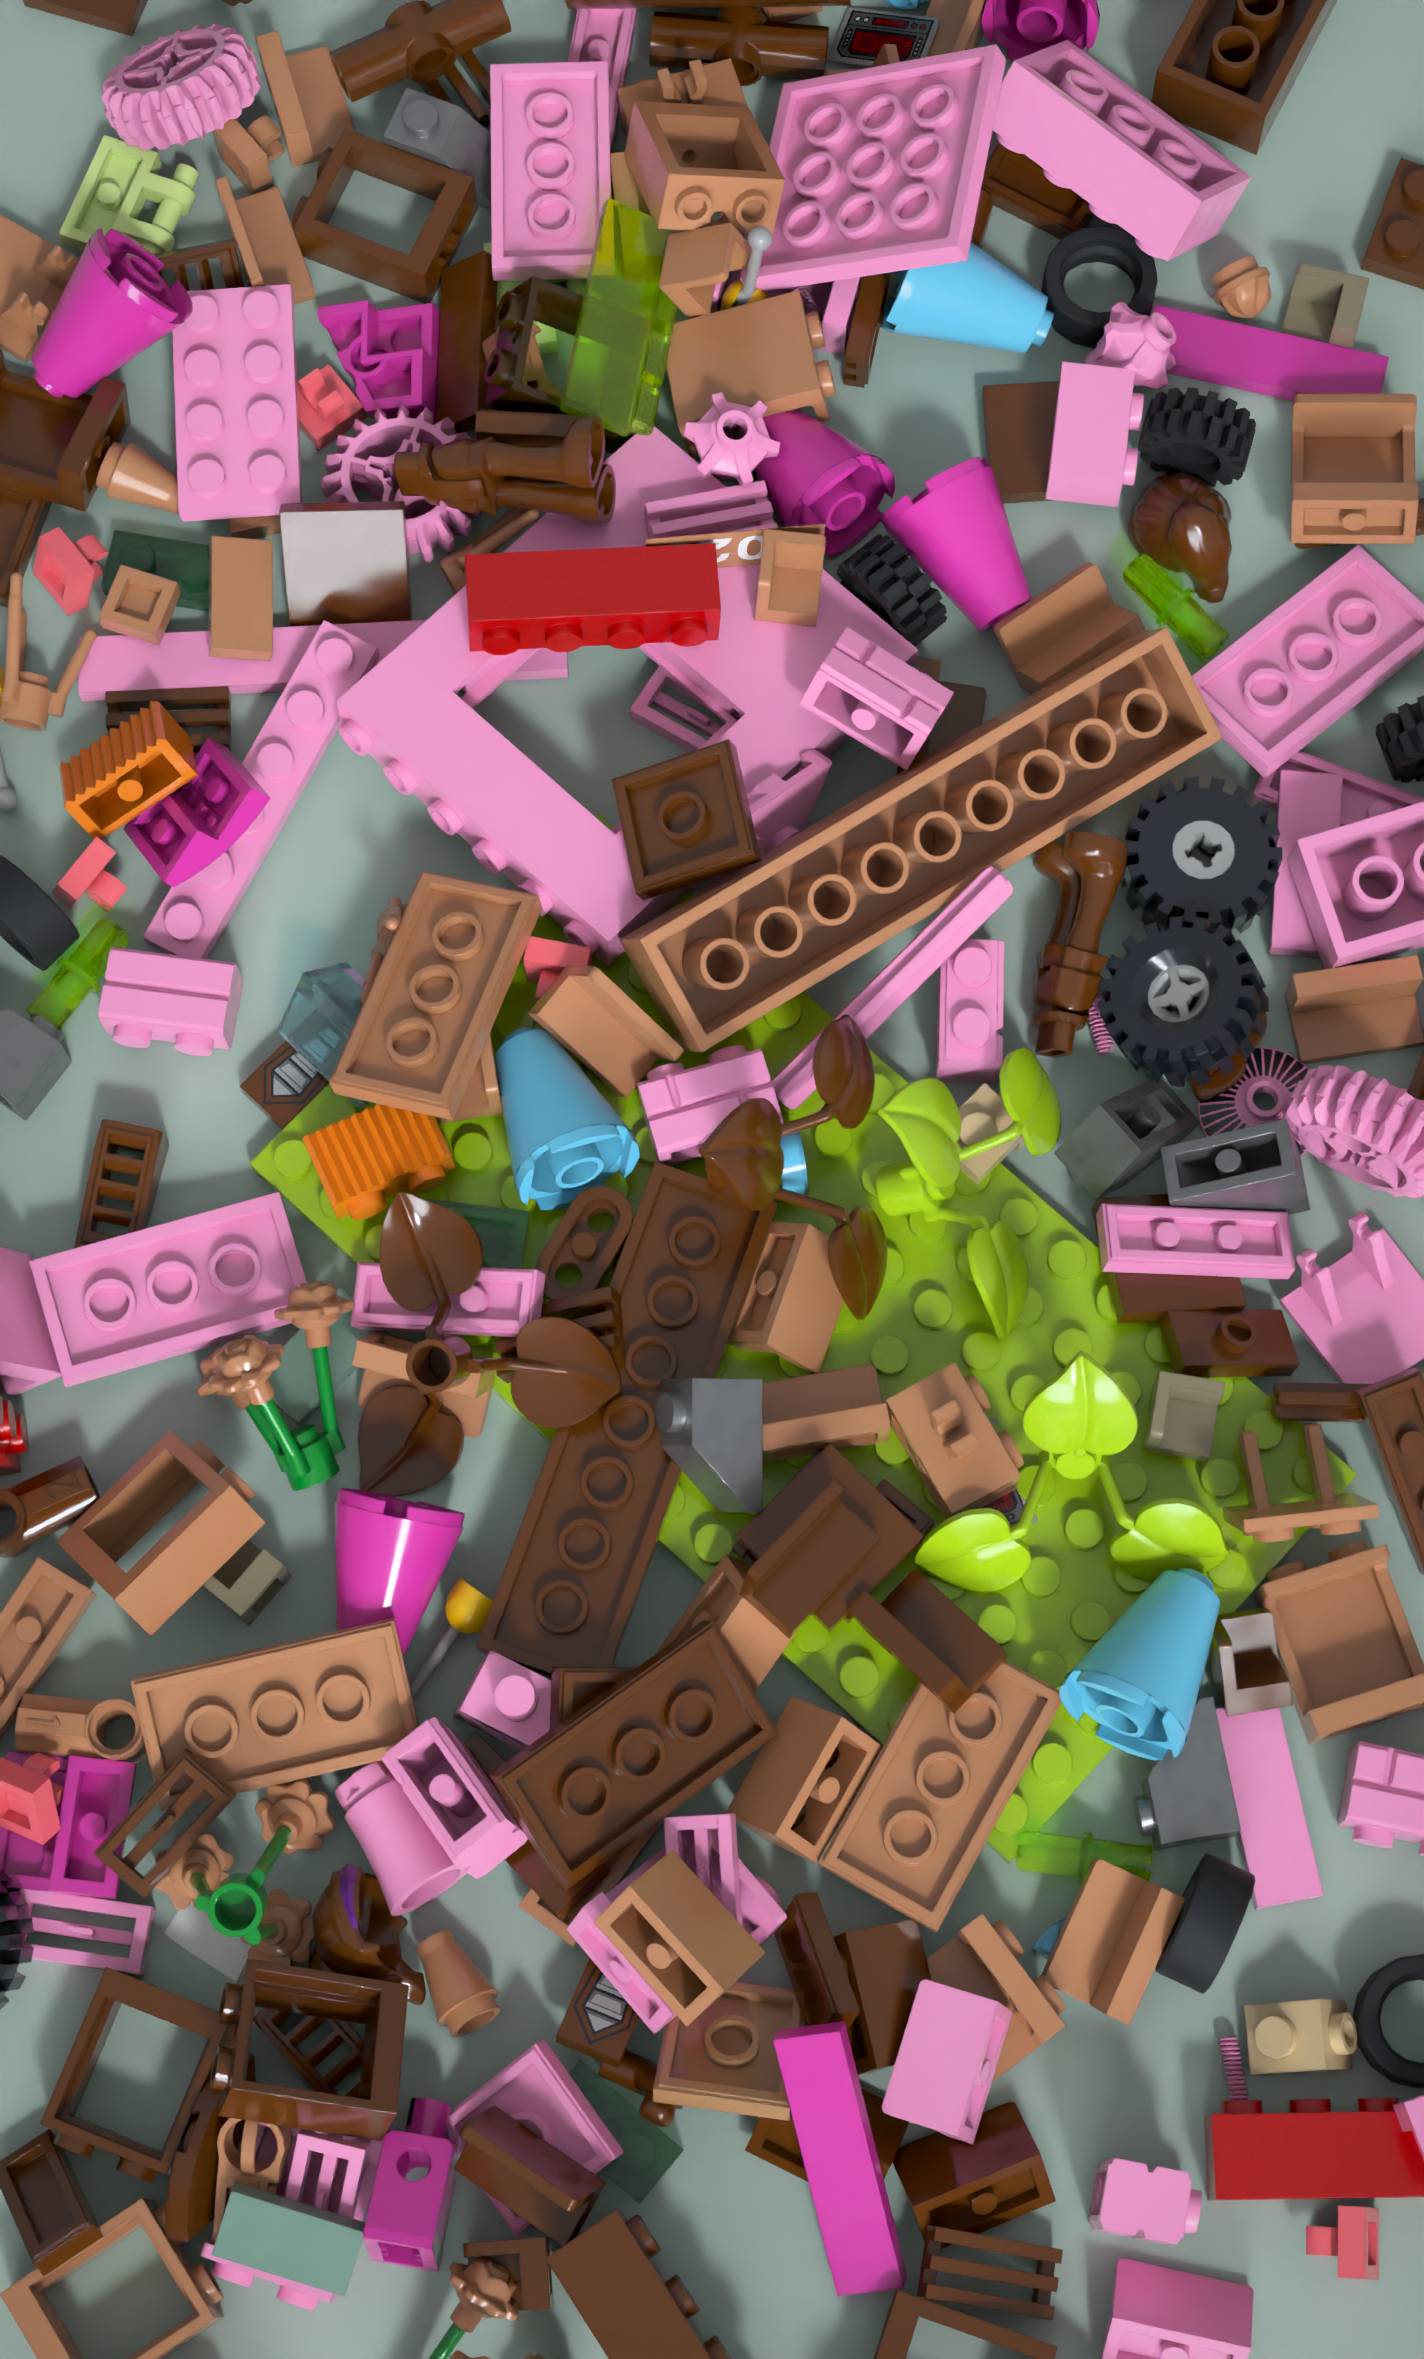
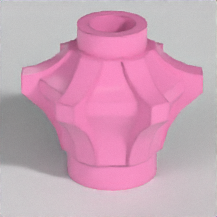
M1118 302L1111 308L1109 323L1104 326V335L1097 343L1096 349L1086 356L1085 364L1131 369L1135 371L1134 386H1147L1156 390L1162 389L1169 384L1166 370L1176 365L1175 358L1170 353V346L1176 342V333L1171 323L1162 314L1154 312L1150 316L1141 315L1130 309L1125 302Z
M722 392L711 395V409L698 423L686 422L683 436L695 443L701 459L696 472L703 478L712 474L719 480L730 481L736 479L742 487L752 484L753 477L751 472L764 458L777 457L779 453L780 442L770 439L762 418L768 407L760 400L752 407L727 402Z

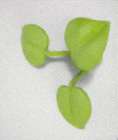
M1026 1048L1010 1051L1004 1058L999 1073L1001 1097L1006 1111L1014 1121L1007 1129L963 1148L957 1143L961 1133V1118L957 1104L947 1086L935 1078L921 1079L903 1086L877 1111L897 1133L911 1159L910 1161L883 1166L879 1169L876 1177V1192L881 1207L891 1217L923 1211L926 1222L946 1220L967 1224L974 1228L968 1233L966 1239L968 1262L973 1279L998 1339L1005 1338L1011 1333L1026 1301L1029 1272L1022 1246L1012 1228L1006 1222L997 1221L989 1225L984 1215L943 1208L942 1205L946 1199L951 1198L954 1194L955 1180L960 1171L961 1161L1013 1140L1020 1134L1028 1151L1034 1156L1049 1153L1058 1142L1062 1122L1060 1103L1056 1090L1048 1074L1039 1064L1036 1055Z
M1079 1351L1058 1375L1035 1392L1024 1408L1023 1429L1026 1436L1043 1451L1039 1453V1468L1017 1523L1010 1527L1004 1514L992 1508L963 1511L943 1521L921 1541L915 1552L914 1563L924 1573L966 1590L995 1591L1015 1583L1024 1575L1031 1562L1030 1549L1019 1538L1025 1536L1029 1531L1050 1471L1053 1468H1056L1062 1476L1070 1479L1085 1478L1092 1474L1094 1470L1098 1471L1118 1523L1126 1528L1111 1540V1555L1122 1569L1135 1577L1155 1581L1162 1572L1167 1570L1178 1571L1180 1568H1190L1204 1574L1225 1560L1227 1554H1229V1548L1224 1541L1221 1526L1215 1516L1201 1505L1190 1500L1168 1498L1152 1501L1144 1505L1138 1511L1136 1517H1133L1126 1510L1109 1467V1455L1121 1452L1133 1441L1138 1427L1137 1414L1130 1398L1117 1380L1084 1351Z

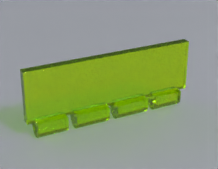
M607 198L602 207L559 410L570 415L599 416L604 429L624 437L630 432L639 435H649L653 432L660 399V391L657 388L663 384L671 340L667 336L673 333L678 310L676 304L659 287L668 234H671L672 229H657L652 216L610 198Z

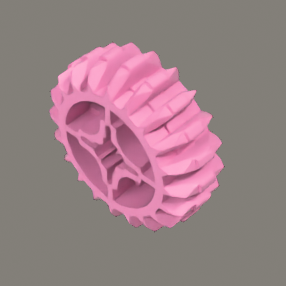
M213 24L207 28L203 25H196L188 31L178 29L170 36L164 38L159 36L157 41L149 45H140L139 51L134 55L124 56L121 60L122 65L112 68L108 73L109 78L101 86L103 90L101 98L106 108L104 111L111 127L116 129L117 134L125 141L127 146H138L140 150H150L155 146L158 150H165L173 144L184 146L189 140L198 137L204 139L207 133L215 129H223L225 122L230 119L239 118L242 114L241 109L249 107L255 101L254 96L261 89L259 83L260 75L256 68L258 63L251 47H247L243 35H238L235 28H223L222 25Z
M403 404L397 412V418L387 419L386 414L377 408L374 414L375 424L368 426L364 422L355 419L353 425L355 438L338 434L336 447L339 454L327 455L325 467L329 475L324 476L321 481L323 495L327 497L325 503L359 502L356 498L357 489L369 492L371 499L380 502L404 501L409 562L411 560L410 554L421 553L422 559L430 564L434 558L432 548L439 545L443 550L452 553L455 548L453 534L469 537L472 531V524L469 518H479L482 511L478 510L473 514L450 508L445 505L443 500H440V506L429 505L424 496H403L400 492L394 470L395 454L397 452H419L424 443H433L436 447L470 437L466 432L455 434L454 423L449 417L434 425L433 413L427 407L416 419L410 418L409 410Z
M1319 1065L1317 1069H1308L1302 1081L1299 1080L1287 1102L1288 1109L1283 1118H1287L1294 1140L1301 1143V1150L1314 1155L1316 1162L1329 1166L1335 1172L1357 1183L1371 1187L1375 1192L1379 1190L1387 1191L1394 1197H1403L1405 1195L1409 1198H1420L1423 1196L1424 1100L1416 1099L1407 1093L1406 1088L1399 1089L1389 1084L1385 1078L1377 1079L1370 1076L1364 1070L1354 1072L1345 1065L1336 1066L1335 1068L1330 1065Z

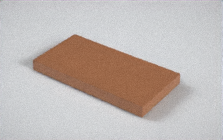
M421 871L399 926L395 930L329 1081L334 1094L453 1121L543 908L539 895Z
M395 1617L135 1676L130 1681L154 1784L185 1749H188L196 1756L195 1760L204 1768L207 1766L212 1770L222 1784H228L238 1794L380 1761L387 1751L419 1727ZM184 1773L158 1802L160 1811L167 1810L192 1783L193 1779L189 1775ZM204 1790L192 1804L212 1800L214 1797Z
M1005 1660L954 1714L919 1682L819 1861L818 1866L937 1933L1062 1702L1059 1690Z

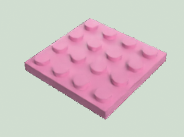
M997 44L783 84L769 149L785 178V183L772 234V243L768 249L763 251L755 288L766 292L967 261L1006 64V58ZM747 268L742 269L740 280L743 284Z

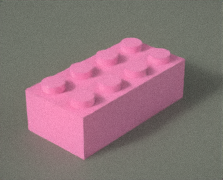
M1069 40L1014 60L1002 82L993 125V131L997 133L998 141L1007 149L1015 153L1025 154L1043 168L1044 176L1049 181L1062 188L1073 190L1089 202L1088 206L1093 214L1106 222L1118 224L1135 237L1136 245L1143 252L1152 257L1163 258L1169 261L1216 237L1252 178Z
M1424 801L1296 841L1287 858V862L1324 969L1375 962L1424 947Z

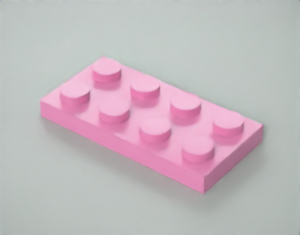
M608 61L490 64L493 281L527 280L532 276L540 279L613 278Z
M291 284L187 291L192 301L193 312L181 325L172 330L178 511L182 522L279 515L281 504H303L295 313Z
M1358 544L1192 675V678L1223 737L1222 739L1261 776L1266 778L1424 651V604Z
M279 1192L29 1261L65 1388L242 1338L245 1335H252L291 1324L292 1321L288 1322L275 1318L274 1311L288 1306L290 1288L299 1287L300 1284L307 1283Z

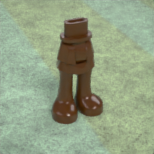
M580 416L575 418L562 443L546 447L521 446L496 442L494 437L490 436L476 441L474 438L452 441L436 447L433 443H424L419 452H397L394 458V470L401 494L403 496H424L429 505L440 506L439 502L443 500L445 505L450 508L473 514L480 510L494 517L500 507H522L570 516L584 523H608L613 516L615 508V474L611 465L603 464L605 434L604 426L599 416ZM507 476L526 477V478L541 479V480H550V481L524 480V479L511 478V477H507Z
M1072 831L1064 835L1063 843L1050 842L1033 853L1032 863L1036 871L1057 882L1059 885V903L1056 918L1046 944L1042 946L1041 951L1037 954V970L1033 974V1002L1037 1013L1032 1014L1030 1024L1039 1028L1035 1049L1037 1055L1058 1058L1072 1054L1075 1032L1085 1027L1090 1016V1007L1099 992L1100 979L1103 978L1100 972L1109 960V957L1098 953L1100 934L1118 885L1125 874L1129 851L1128 846L1117 838L1094 832Z

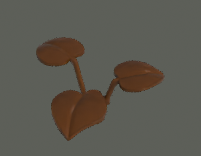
M845 1014L840 1019L831 1021L825 1027L815 1047L813 1057L814 1080L817 1091L825 1102L818 1112L781 1125L778 1112L769 1100L765 1098L748 1099L723 1119L699 1149V1153L705 1158L706 1174L712 1186L717 1189L730 1188L740 1204L749 1210H764L775 1198L828 1215L835 1220L837 1227L831 1232L828 1240L830 1269L835 1284L850 1312L857 1320H864L865 1316L870 1313L879 1295L887 1268V1240L878 1216L868 1206H856L849 1215L847 1210L841 1206L779 1187L784 1169V1154L780 1146L782 1137L832 1120L835 1115L843 1128H856L862 1123L871 1107L875 1087L872 1056L860 1028L850 1018L849 1014Z
M409 1192L398 1193L386 1214L380 1241L381 1274L387 1291L404 1309L419 1311L430 1307L436 1301L438 1302V1308L431 1325L427 1326L424 1330L427 1339L415 1344L409 1351L406 1359L407 1375L416 1387L400 1385L377 1393L367 1403L362 1413L358 1430L361 1464L360 1490L393 1496L413 1493L436 1484L445 1478L459 1462L464 1446V1431L461 1424L454 1417L439 1411L444 1403V1398L440 1391L464 1383L471 1373L516 1370L511 1382L513 1402L529 1421L547 1428L569 1427L587 1419L603 1404L617 1395L622 1385L618 1365L604 1342L587 1327L564 1317H543L526 1323L519 1330L516 1339L518 1358L476 1359L473 1358L470 1347L463 1339L455 1335H444L442 1329L451 1309V1301L448 1294L453 1295L466 1292L477 1282L484 1260L483 1246L475 1227L464 1216L455 1210Z

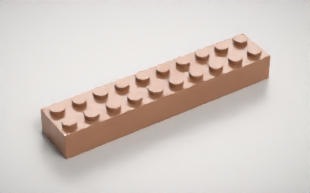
M1167 627L1135 633L909 767L907 771L904 770L761 855L762 861L737 869L619 940L673 1039L684 1051L702 1053L949 904L985 867L992 866L999 872H1002L1223 737Z

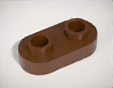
M593 1186L583 1190L574 1198L536 1263L535 1270L546 1274L543 1298L547 1302L600 1289L621 1254L633 1223L631 1205L621 1192L608 1186ZM598 1215H607L613 1220L612 1227L603 1233L593 1231L589 1224ZM565 1269H574L581 1274V1279L573 1287H564L557 1282L558 1275Z

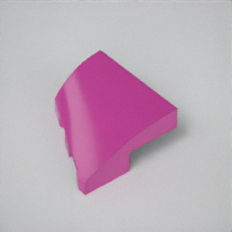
M366 300L318 307L317 317L325 329L328 330L338 350L336 354L344 370L351 376L356 386L355 392L365 412L370 417L374 418V414L377 408H379L386 414L387 419L397 418V412L403 404L408 408L410 418L415 419L427 407L433 413L434 424H436L440 311L433 303L377 310Z

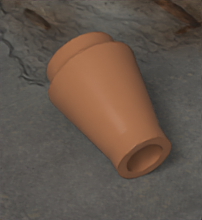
M113 442L99 469L96 486L108 491L107 497L110 499L162 509L178 515L177 474L134 443L130 442L127 446Z
M451 1930L435 1933L416 1947L415 1950L422 1962L439 2026H447L453 2037H461L485 2026L500 2013V2008L495 2001L499 1993L498 1990L457 1943Z

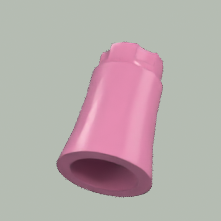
M376 1761L353 1773L347 1781L337 1787L335 1795L346 1812L345 1821L361 1845L378 1879L391 1915L399 1916L434 1900L455 1885L467 1872L451 1861L402 1790L403 1785L395 1780L383 1761Z

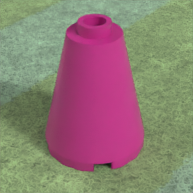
M986 0L981 23L985 38L989 43L993 45L995 40L1007 49L1006 58L1014 61L1066 40H1069L1081 50L1086 47L1087 52L1094 45L1099 29L1100 13L1097 0Z
M102 228L97 229L90 237L31 356L32 364L36 369L34 372L36 381L43 389L55 397L61 398L64 394L72 398L79 397L99 383L103 377H107L181 325L193 312V305L184 286L177 280L170 288L158 274L164 264L136 240L115 229H110L105 236Z
M799 408L763 417L770 439L780 442V448L777 457L764 458L754 470L760 481L765 480L767 496L783 527L826 524L824 534L826 537L825 553L829 557L840 555L858 544L880 522L883 514L877 508L884 494L886 493L892 499L895 492L894 473L881 458Z
M975 457L959 463L924 482L927 487L925 490L915 496L912 501L908 494H906L887 509L880 520L886 532L906 549V553L910 557L914 556L920 563L919 567L925 573H928L939 589L979 632L990 628L994 631V627L998 622L1031 601L1032 596L993 469L985 457L982 460L980 457Z
M352 1488L338 1489L337 1499L335 1500L336 1630L395 1617L403 1656L405 1657L463 1531L465 1513L426 1502L417 1501L415 1503L397 1499V1496Z

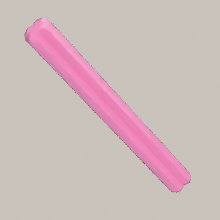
M992 866L985 867L831 1021L840 1019L842 1015L849 1014L867 1040L1012 896L1014 889L1008 879ZM825 1027L771 1080L776 1097L791 1110L797 1109L817 1089L814 1080L813 1057L817 1041Z

